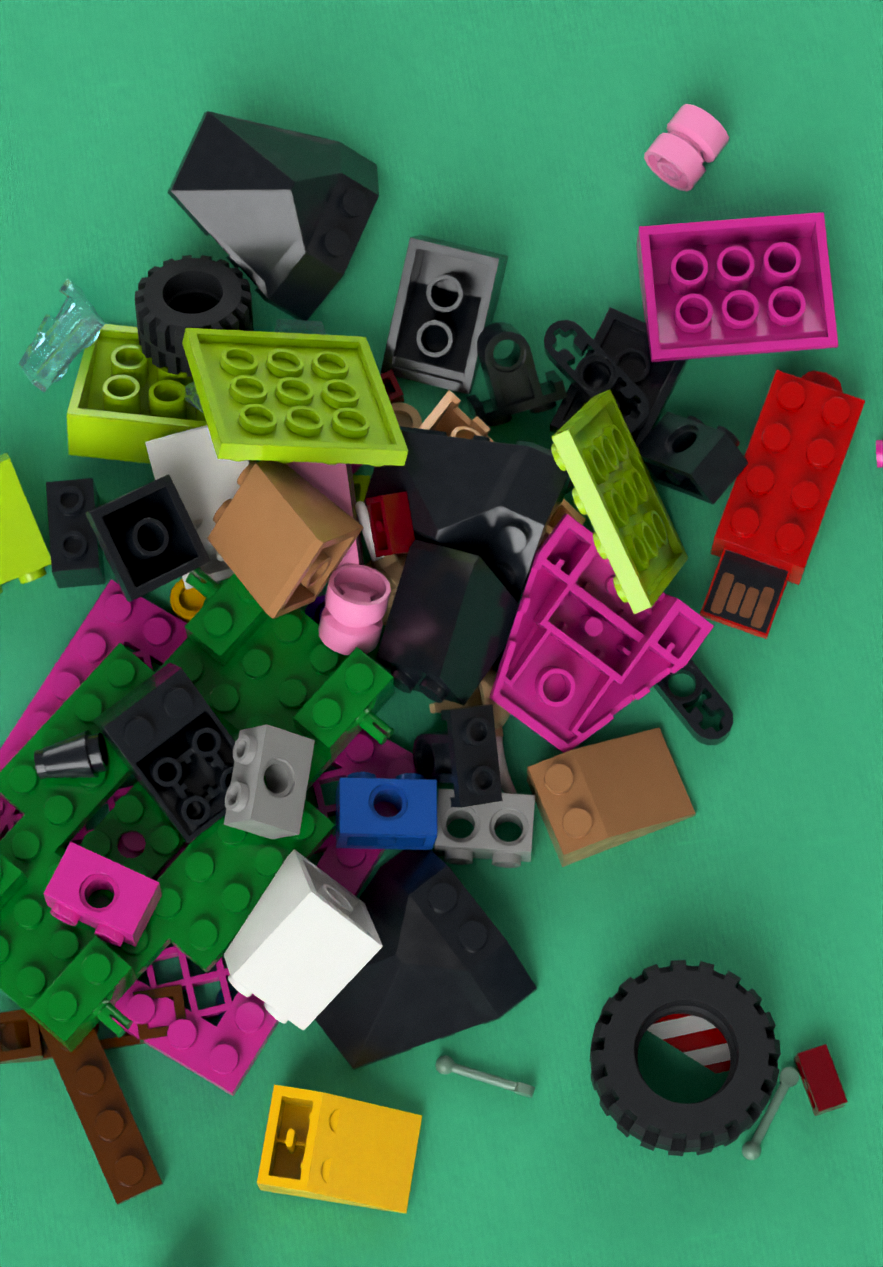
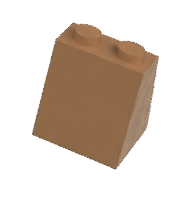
M253 461L238 477L237 484L240 485V488L233 499L225 501L216 511L213 517L216 525L207 539L265 613L272 619H275L316 600L332 572L336 570L364 527L286 463Z

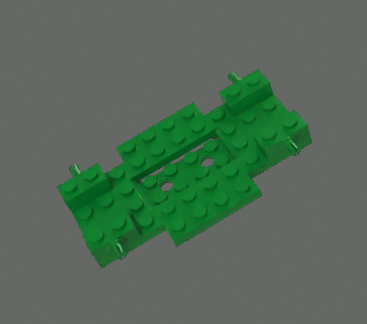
M200 567L193 570L194 575L192 573L188 575L186 582L199 591L206 599L202 608L184 626L187 639L156 672L168 663L182 668L235 742L239 738L240 730L266 724L315 740L307 786L308 790L362 729L376 739L380 745L387 741L386 736L388 738L391 737L395 729L391 728L375 714L395 693L394 677L362 650L356 647L350 655H343L331 650L324 645L319 637V625L299 608L272 619L265 613L235 573L219 584ZM121 643L113 649L0 771V795L24 815L0 841V990L70 1052L81 1043L99 1021L112 1030L118 1038L126 1033L112 1018H115L127 1030L131 1027L133 1021L128 1019L114 1005L170 942L204 972L208 973L224 955L287 856L295 849L309 860L336 830V825L306 799L300 834L295 836L269 839L224 825L225 816H223L197 836L158 878L157 882L160 883L162 896L136 947L125 942L120 947L111 945L98 938L94 934L96 929L78 921L76 926H72L50 914L52 908L47 906L43 893L70 841L132 773L107 740L110 767L108 771L99 772L98 778L40 779L35 767L34 752L86 730H89L91 734L99 733L100 730L93 720L156 673ZM264 775V782H265V785H266V787H267V781H266V777H265V775ZM137 782L126 795L117 800L115 807L96 828L84 836L79 846L154 879L187 842L142 785ZM130 832L142 835L146 842L143 853L135 858H126L118 850V843L121 837ZM97 890L89 897L88 904L95 908L106 907L112 902L114 894L108 890Z

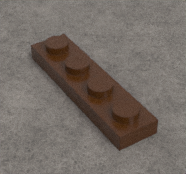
M38 1024L117 1205L163 1185L95 1029L93 1028L81 1043L70 1052Z

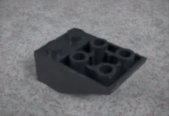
M168 663L95 718L93 722L130 772L185 841L189 843L226 814L225 795L231 785L235 741L184 670L172 663Z

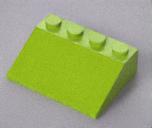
M91 323L67 410L68 455L151 464L145 444L146 441L207 425L193 377H187L185 372H180L178 375L168 373V367L159 369L153 365L152 358H146L142 353L137 327Z

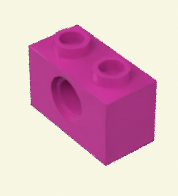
M71 841L43 893L47 906L52 908L50 911L52 916L72 926H76L78 921L96 929L94 934L98 938L118 947L123 942L136 947L162 896L159 882ZM97 890H108L114 894L112 902L103 908L92 907L88 904V899Z

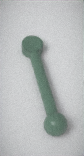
M446 1055L439 1057L436 1061V1070L441 1074L447 1075L453 1072L513 1091L521 1096L533 1097L535 1087L514 1082L454 1063V1060Z
M786 1067L780 1072V1085L752 1140L742 1146V1154L746 1159L755 1160L760 1156V1144L788 1089L795 1086L799 1080V1073L795 1068Z

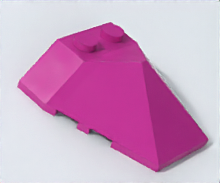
M566 513L536 553L489 697L563 753L574 749L613 720V716L635 699L640 700L650 692L649 689L667 675L670 673L675 674L687 665L714 627V625L681 600L664 592L651 608L634 614L629 602L624 603L619 598L613 582L616 574L608 558L603 559L599 555L593 541V533Z

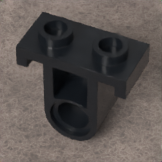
M504 322L492 323L479 334L477 352L490 399L480 402L475 394L466 397L470 414L473 418L478 416L488 427L499 426L511 421L513 414L529 410L531 413L548 411L557 405L556 401L567 398L563 380L554 370L545 373L547 382L539 383L530 346L521 333L511 324ZM503 340L513 341L514 348L508 357L504 359L493 357L494 348L499 342Z
M493 704L441 710L442 720H447L448 730L420 734L414 741L413 760L417 773L423 775L424 779L437 780V782L453 783L455 797H450L451 807L462 808L503 801Z

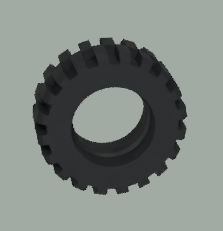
M673 960L670 966L659 968L655 964L643 969L642 975L635 979L629 977L619 986L618 992L612 998L609 997L595 1025L589 1062H591L590 1077L593 1089L597 1090L599 1095V1104L606 1116L611 1115L616 1121V1128L626 1137L632 1135L641 1141L640 1146L654 1151L655 1148L667 1150L668 1155L683 1156L684 1152H696L697 1155L712 1152L713 1148L720 1145H729L737 1140L739 1135L746 1129L749 1130L757 1121L770 1100L772 1091L777 1083L780 1070L778 1069V1059L781 1052L780 1041L775 1039L773 1030L776 1025L771 1013L764 1012L760 1005L762 998L753 988L747 991L739 984L741 978L729 970L726 975L714 971V964L700 961L699 966L686 965V960ZM672 1014L698 1016L713 1024L726 1039L730 1051V1070L722 1087L711 1097L697 1103H676L657 1095L644 1081L638 1065V1047L647 1029L665 1016Z

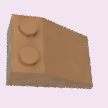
M659 727L573 749L527 767V783L532 795H535V802L562 867L696 815Z

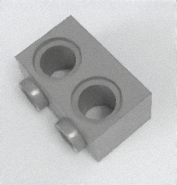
M439 789L437 838L434 846L435 854L437 856H444V862L467 865L473 863V858L492 859V865L503 868L520 867L521 861L531 862L535 795L502 793L503 801L459 808L451 807L450 797H455L454 790ZM456 819H465L473 825L474 830L468 837L460 839L451 836L447 831V827ZM512 822L520 827L522 834L517 840L506 842L497 837L495 833L496 828L502 823Z

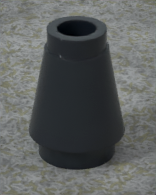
M86 730L34 752L35 767L40 779L98 778L99 772L108 771L110 767L107 743L101 732L91 734L89 730Z

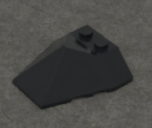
M207 111L203 114L170 185L168 194L206 236L211 235L228 254L226 258L234 267H240L257 286L255 291L264 301L304 323L307 322L335 287L347 269L379 197L377 164L339 141Z
M399 426L408 448L405 465L374 467L364 499L366 507V498L407 491L415 539L480 556L520 605L536 553L541 546L550 518L562 503L570 482L567 470L562 471L558 467L551 450L533 442L517 441L516 444L491 442L490 437L475 435L472 439L447 436V432Z
M402 850L379 868L359 897L366 905L383 947L315 1018V1021L351 1068L355 1070L410 1051L414 1047L439 1038L441 1040L453 1036L462 1030L499 1020L534 993L537 987L508 941L448 865L432 850Z

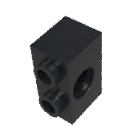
M667 412L637 447L650 476L656 483L713 505L748 465V461L737 448L740 442L732 432L722 426L717 428L707 426L691 415L685 418Z
M93 478L46 482L51 567L58 588L105 584L103 550L85 515L86 512L100 506L99 495Z

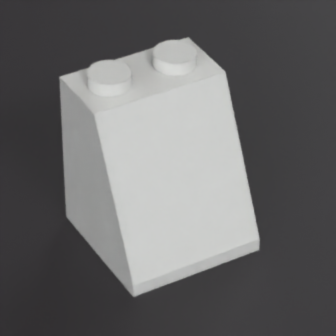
M294 849L287 856L224 953V958L230 973L228 980L237 991L246 997L254 994L265 1002L266 1010L276 1020L283 1024L289 1020L304 1031L383 945L365 903Z

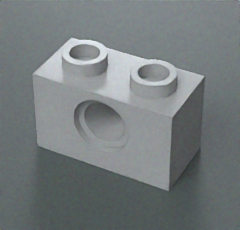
M267 724L240 730L239 738L233 748L234 767L231 785L225 795L226 814L224 825L269 839L299 835L315 740ZM264 775L266 777L267 787L264 782Z

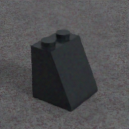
M169 474L85 513L128 602L211 562Z
M415 539L408 551L376 658L389 674L394 677V686L405 693H411L412 690H415L437 703L447 700L464 706L506 647L519 604L480 556Z

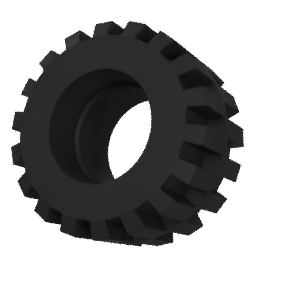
M192 255L182 256L181 260L176 261L171 258L163 261L162 267L154 266L150 269L148 277L141 278L138 283V291H135L139 345L142 346V353L146 358H152V364L159 369L168 367V373L178 375L180 372H185L187 377H192L182 344L185 328L254 331L250 284L247 279H243V273L237 267L230 268L229 262L225 260L213 261L212 256L202 255L201 258H192Z

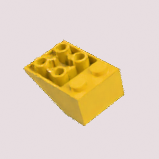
M274 1084L257 1185L261 1191L407 1214L422 1115L329 1093Z

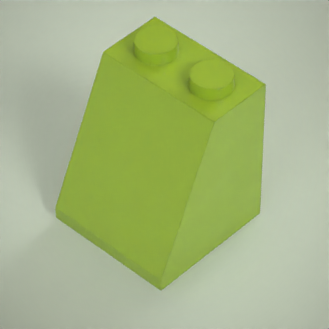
M8 453L0 455V593L3 592L1 584L16 578L19 579L21 584L31 582L46 575L45 567L51 565V557Z

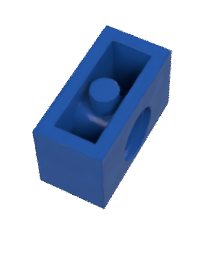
M355 772L349 774L347 778H339L336 789V848L433 849L437 838V780L424 779L423 775L417 773L400 774L395 779L376 778L375 774L369 772ZM379 802H389L396 807L398 814L393 817L381 816L376 812L374 805Z

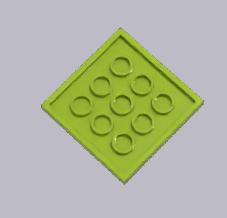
M185 328L182 344L218 459H229L232 461L261 460L280 463L314 462L327 465L339 463L368 464L375 467L405 465L408 448L366 337Z
M609 389L593 396L551 437L554 442L551 445V450L556 464L562 471L567 470L575 487L572 489V495L576 507L582 515H588L595 530L593 541L599 555L603 559L608 558L616 574L613 582L619 598L624 603L629 602L633 613L636 614L654 605L687 561L688 556Z

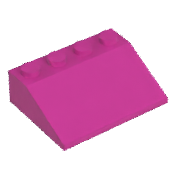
M824 212L639 226L636 247L651 362L838 347Z

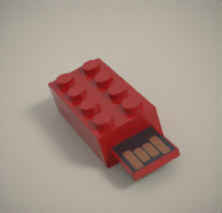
M776 370L744 456L748 461V465L735 480L714 537L711 554L721 558L700 611V616L767 639L787 582L800 584L865 404V400L843 393L840 381L832 375L813 370L799 378Z

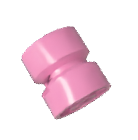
M691 104L681 106L667 124L668 133L660 134L644 154V159L654 174L671 187L686 192L692 190L706 172L703 163L713 162L729 141L727 131L719 121L705 110Z
M356 564L341 566L332 572L325 595L326 605L322 611L318 628L319 637L324 645L343 655H350L356 647L365 654L376 649L383 627L382 618L386 613L391 593L390 583L382 573L368 566Z

